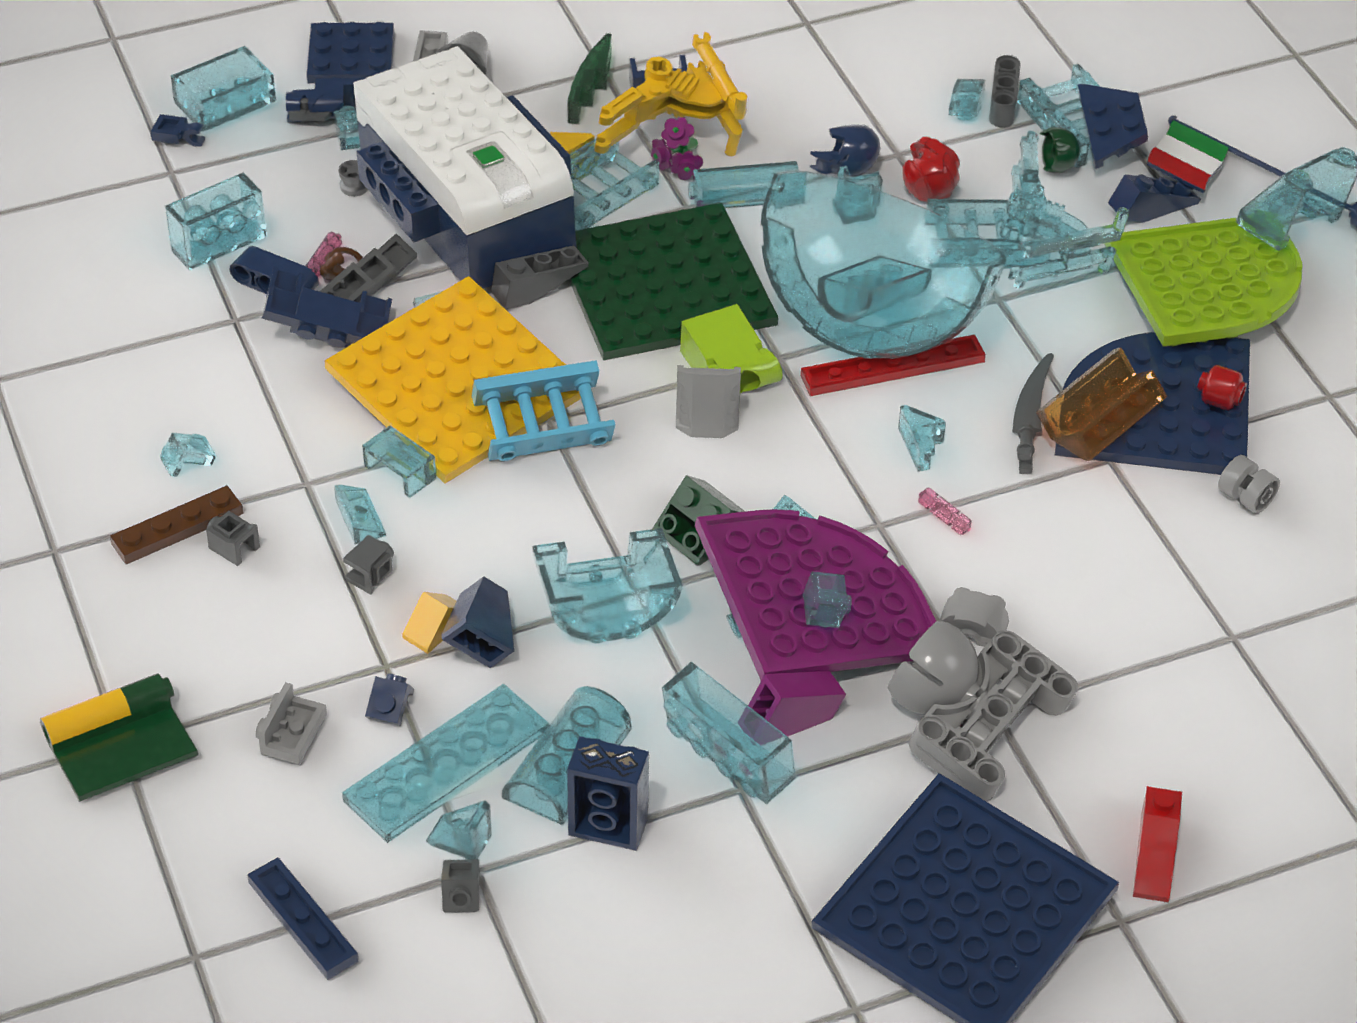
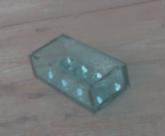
M692 661L662 686L663 707L666 711V725L669 731L675 737H683L687 740L700 757H708L713 761L717 769L725 777H733L738 781L747 795L752 798L757 797L767 805L796 778L792 740Z

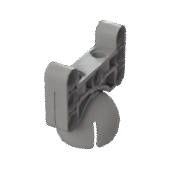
M936 621L910 650L909 656L914 661L911 665L907 661L902 662L888 685L891 696L900 705L912 712L924 714L909 740L911 752L937 773L942 774L986 802L993 798L1005 777V770L1002 764L987 753L1030 702L1050 715H1060L1066 711L1078 690L1076 679L1014 632L1002 630L996 633L977 657L976 650L970 639L959 628L944 621ZM1002 679V682L998 685L997 682ZM967 718V719H968L967 722H966L965 725L961 728L960 725H961V724L964 722V720Z

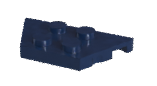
M1077 84L1095 169L1104 166V160L1114 154L1120 157L1131 148L1138 147L1148 141V131L1138 93L1088 84Z

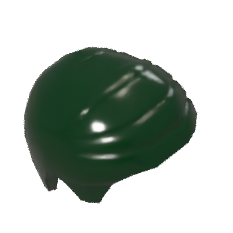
M1051 127L1040 133V135L1045 136L1041 149L1042 162L1045 166L1043 170L1052 173H1062L1071 169L1077 163L1080 156V144L1073 132L1066 128Z

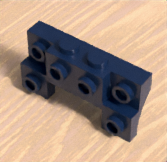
M278 266L273 267L261 319L290 326L289 332L295 333L303 339H317L327 342L330 346L336 348L348 347L351 343L357 342L389 322L392 298L388 297L387 300L369 296L367 291L363 290L360 301L355 302L305 287L301 289L303 273H299L297 276L279 271Z

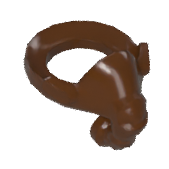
M338 247L333 249L325 256V263L321 265L319 270L320 275L330 281L344 270L341 266L344 263L342 255L344 253L352 255L358 262L363 257L352 248Z

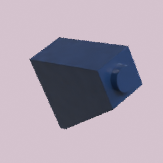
M485 576L460 593L442 632V640L489 668H492L513 653L514 643L508 591Z

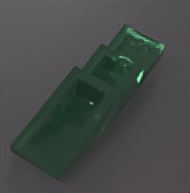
M606 33L588 53L576 73L567 100L568 124H579L581 107H593L595 90H607L612 59V33Z

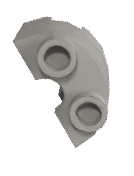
M960 587L955 589L953 595L947 599L940 621L948 622L959 628L966 636L972 637L977 645L985 647L996 633L1007 630L1009 617L1005 609L1006 602L997 595L989 596L982 592L970 591L967 588Z

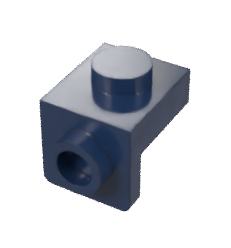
M387 673L386 678L375 676L365 717L401 726L408 695L413 696L414 688L406 683L407 678Z

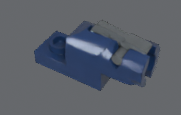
M367 77L315 78V89H298L286 92L287 122L345 119V107H356L353 82L366 79Z

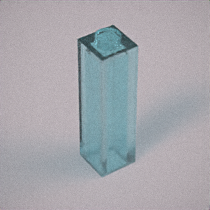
M797 161L693 170V182H688V195L690 200L694 199L696 207L721 202L725 208L800 202L802 179Z

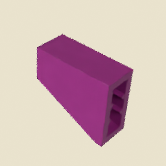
M830 671L765 674L739 720L738 726L752 747L760 748L833 719L846 693Z

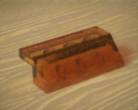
M1121 347L1113 349L1036 411V414L1051 440L1081 459L1090 461L1163 401L1167 395L1153 370L1135 373Z

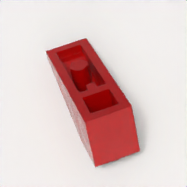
M1149 786L1146 788L1141 811L1133 897L1169 903L1181 814V791Z

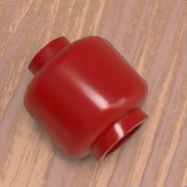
M1215 365L1210 369L1209 373H1202L1197 389L1202 391L1201 397L1204 403L1223 410H1230L1234 405H1240L1247 383L1243 382V376L1240 372Z

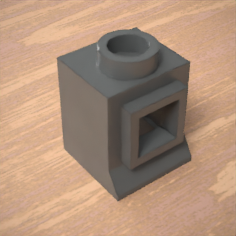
M230 511L221 517H213L208 523L206 533L209 549L236 566L242 563L240 544L242 542L248 544V547L255 551L260 548L257 524H250Z
M368 534L343 558L345 564L354 568L345 575V580L371 595L373 586L379 584L393 571L392 557L394 556V551L387 542L379 541Z

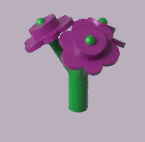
M680 117L678 120L674 118L666 120L664 124L665 130L661 132L663 139H654L652 141L651 156L660 170L671 168V172L678 174L681 180H688L691 176H698L701 172L700 167L703 165V158L694 155L691 151L698 146L697 139L692 137L695 133L694 127L691 124H687V120L684 117Z

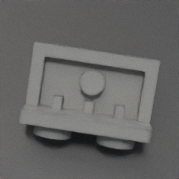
M285 682L281 691L275 693L272 697L270 711L266 718H261L258 722L256 738L259 739L260 753L300 765L327 714L326 705L294 696L293 684Z

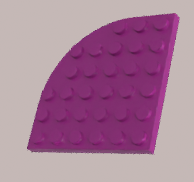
M780 509L700 516L696 519L694 526L760 680H762L765 674L836 672L896 664L905 661L911 662L913 660L909 656L910 650L936 622L924 594L909 571L903 565L898 567L887 556L889 551L883 546L841 522L823 516L813 519L799 516V511Z

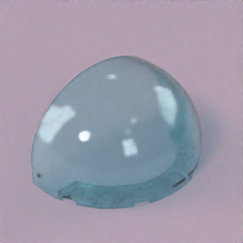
M800 170L774 173L762 208L760 226H763L764 245L761 246L762 255L770 283L786 310L798 319L803 325L802 328L809 334L836 350L862 358L894 359L931 350L957 336L984 309L999 282L1007 261L1005 255L992 243L942 215L883 191L820 173Z

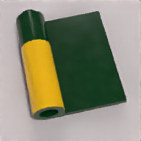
M156 673L40 718L45 739L79 802L198 755V750L171 706L170 698L174 696V690L168 677L162 679L161 675Z

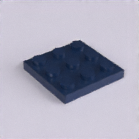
M311 23L306 73L307 84L315 83V78L370 77L392 69L394 23Z

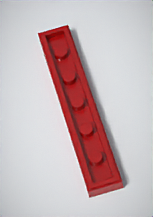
M973 334L801 368L800 376L809 396H815L984 363L986 354L976 335Z

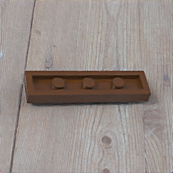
M228 485L110 535L111 545L125 565L205 531L208 523L215 516L221 517L228 511L237 516L244 514L243 506Z

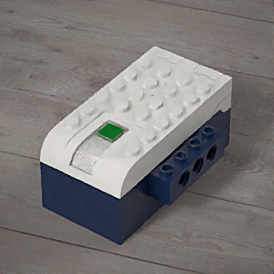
M458 46L353 82L360 150L356 151L360 181L413 242L425 239L460 281L470 276L484 289L492 286L495 263L564 247H576L574 192L571 180L570 154L514 95L506 97Z

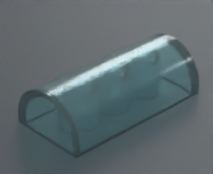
M879 255L818 277V297L821 305L830 316L839 321L852 322L920 295L930 283L932 270Z
M590 686L577 688L502 789V799L560 825H564L568 820L567 767L579 736L601 739L605 742L621 745L632 730V721L625 707L615 697L601 689Z

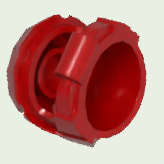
M923 136L917 142L910 145L913 160L906 161L902 166L903 182L908 192L920 201L934 202L946 199L952 195V190L955 189L960 180L958 171L960 160L950 147L940 143L938 139Z

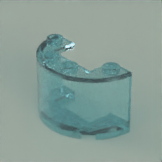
M662 528L630 532L628 554L626 556L567 564L568 550L565 541L532 546L533 558L553 620L562 631L578 639L597 644L622 638H635L642 631L664 618L676 606L682 592L683 585Z

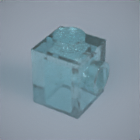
M811 572L803 592L806 624L839 628L844 615H848L851 609V595L846 594L845 575Z

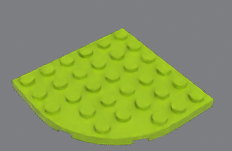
M1274 213L1105 234L1104 244L1162 346H1177L1192 342L1235 338L1241 334L1252 332L1281 317L1293 305L1300 291L1302 260L1296 246Z

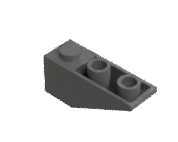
M575 246L495 263L491 292L505 309L531 304L587 268L589 263Z

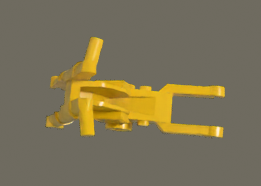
M704 32L703 39H700L698 34L693 35L692 46L697 50L702 61H698L697 68L692 63H688L687 72H681L679 68L673 71L669 60L663 57H652L646 63L644 74L646 81L636 88L632 86L610 103L601 107L599 124L611 126L597 134L595 152L600 154L607 153L611 146L636 130L641 122L648 119L654 120L657 115L667 112L669 115L674 114L673 116L676 118L678 116L684 118L689 116L699 119H710L717 116L729 136L725 154L728 156L736 155L743 132L738 120L744 119L746 115L747 94L737 90L725 69L724 62L719 59L710 44L711 36L708 32ZM625 113V115H624L623 118H621L620 120H618L616 123L613 124V122H614L615 119H617L618 117H620L621 115H623V114Z

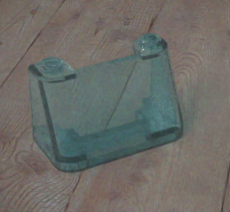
M1341 147L1286 172L1243 206L1239 211L1236 222L1240 227L1279 251L1288 244L1290 239L1288 233L1297 214L1302 213L1312 220L1316 218L1317 214L1329 216L1327 221L1330 223L1339 220L1357 179V156L1355 152L1349 148Z

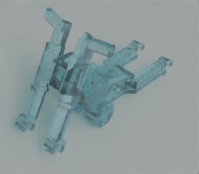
M1029 130L1027 136H1022L1021 160H1019L1018 166L1013 165L1011 171L1013 192L1009 196L1006 206L1007 214L1002 219L999 234L1007 242L1019 243L1018 249H1025L1024 258H1032L1057 251L1061 256L1060 259H1047L1046 262L1013 267L1010 270L1008 279H1015L1014 287L1022 288L1027 281L1046 277L1054 278L1060 274L1092 268L1093 265L1099 264L1098 271L1102 274H1107L1116 254V249L1114 247H1105L1091 250L1090 247L1120 240L1130 211L1127 208L1120 207L1117 210L1112 225L1088 229L1081 220L1064 211L1066 205L1062 204V206H1059L1057 202L1052 204V201H1047L1044 187L1041 185L1038 176L1037 144L1039 136L1034 131Z

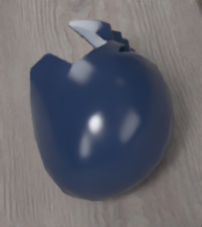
M855 124L829 128L830 136L836 139L833 151L810 152L812 156L818 158L816 159V165H810V168L825 175L835 173L854 177L863 175L874 166L878 160L881 147L879 137L872 128L866 125Z

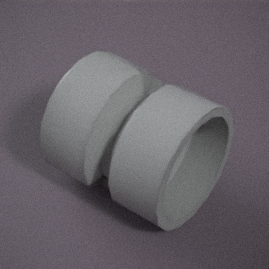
M1239 455L1230 461L1224 469L1218 482V488L1233 499L1240 497L1239 501L1243 506L1254 513H1260L1273 501L1280 487V480L1265 469L1258 471L1259 467L1255 462L1244 455Z

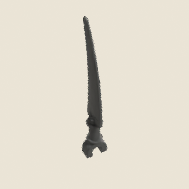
M1052 353L1046 354L1031 373L1020 393L1015 408L1012 431L1013 433H1018L1020 438V444L1017 446L1019 474H1031L1033 470L1032 455L1035 452V448L1032 444L1036 432L1042 431L1041 398L1047 372L1054 358Z

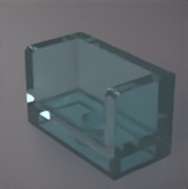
M391 425L362 445L364 466L371 469L380 462L403 478L404 495L409 498L436 479L435 456Z

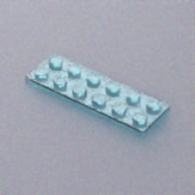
M502 684L343 791V802L382 839L389 843L548 733L549 722L509 687Z

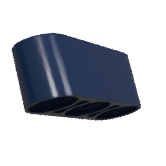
M249 246L229 267L230 274L238 283L264 294H267L274 266H278L279 271L297 276L299 273H303L301 289L305 287L314 290L319 285L317 275L310 268L256 246Z

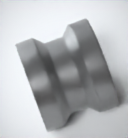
M348 160L339 166L338 171L341 178L340 189L342 193L348 196H360L368 191L359 179L357 160Z

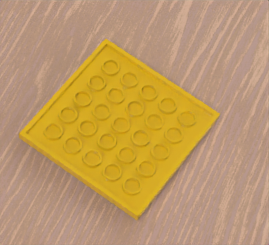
M470 276L325 360V369L445 484L488 457L490 441L496 439L488 407L485 405L474 406L471 395L475 379L566 365ZM579 391L561 392L565 408L581 399ZM542 395L530 398L538 425L554 416L549 396ZM518 401L500 402L509 437L526 434L527 431Z

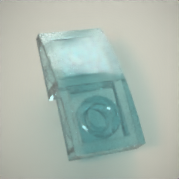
M957 79L951 95L949 116H956L960 120H969L973 116L978 115L981 109V97L985 91V79Z

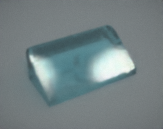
M334 485L336 503L354 544H359L368 534L376 539L386 536L383 525L365 488Z

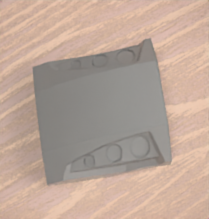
M677 365L676 428L690 437L724 438L737 431L739 427L741 367H734V369L684 368V365Z

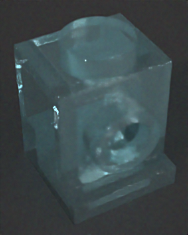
M345 106L340 111H334L335 130L341 151L360 148L359 136L349 138L345 136L347 132L358 131L356 108Z

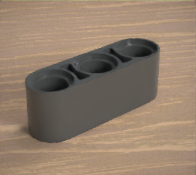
M1011 55L999 56L995 61L989 122L1000 128L1011 126L1015 118L1021 63L1018 58Z

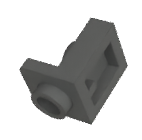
M479 859L443 860L441 877L443 912H477L479 910Z

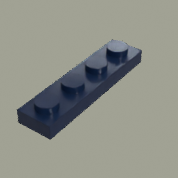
M279 857L247 874L250 886L327 980L359 962L357 951Z

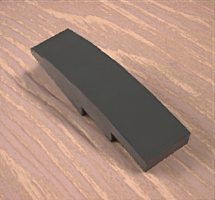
M396 233L378 250L376 248L372 249L357 264L352 262L319 292L359 302L363 290L367 291V295H373L417 258V252Z

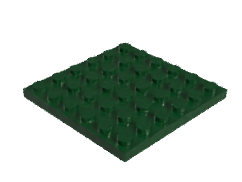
M722 202L575 231L576 248L588 261L589 265L571 277L569 281L603 361L679 346L681 344L682 321L738 304L754 330L778 326V315Z

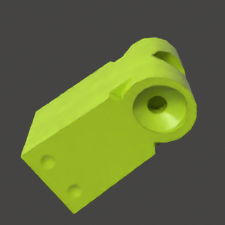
M738 304L682 321L680 352L691 368L734 369V367H741L740 393L770 385L782 379L783 373L778 359L771 351L762 347L761 340Z

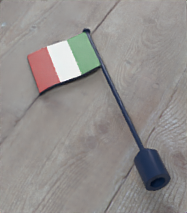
M1176 115L1168 118L1170 127L1166 135L1151 150L1148 157L1147 165L1204 194L1208 181L1222 167L1229 151L1349 210L1350 224L1357 228V202L1352 206L1177 120Z

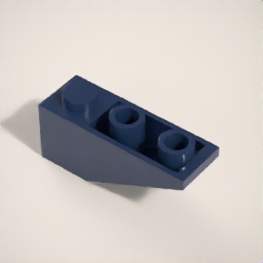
M1124 174L1108 204L1123 220L1146 222L1197 205L1201 199L1193 191V188L1180 181H1172L1164 177H1159L1158 179L1150 178L1142 174L1138 176Z

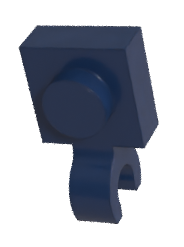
M160 114L150 131L152 141L179 144L181 139H184L192 146L201 147L205 141V136L196 135L200 134L203 125L196 122L188 123L187 117Z

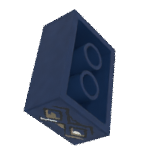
M579 736L567 767L568 836L637 851L648 820L649 751L640 750L633 746L627 747L613 744L601 739Z

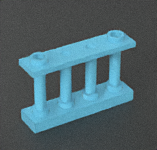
M597 360L475 379L471 395L474 406L485 405L488 407L496 439L490 441L489 461L497 459L508 461L521 455L587 444L598 446L612 441L616 426L615 421L601 422L591 389L596 387L600 372ZM579 391L588 424L570 427L561 392ZM549 396L558 429L539 431L531 397ZM518 401L527 434L509 437L500 402Z

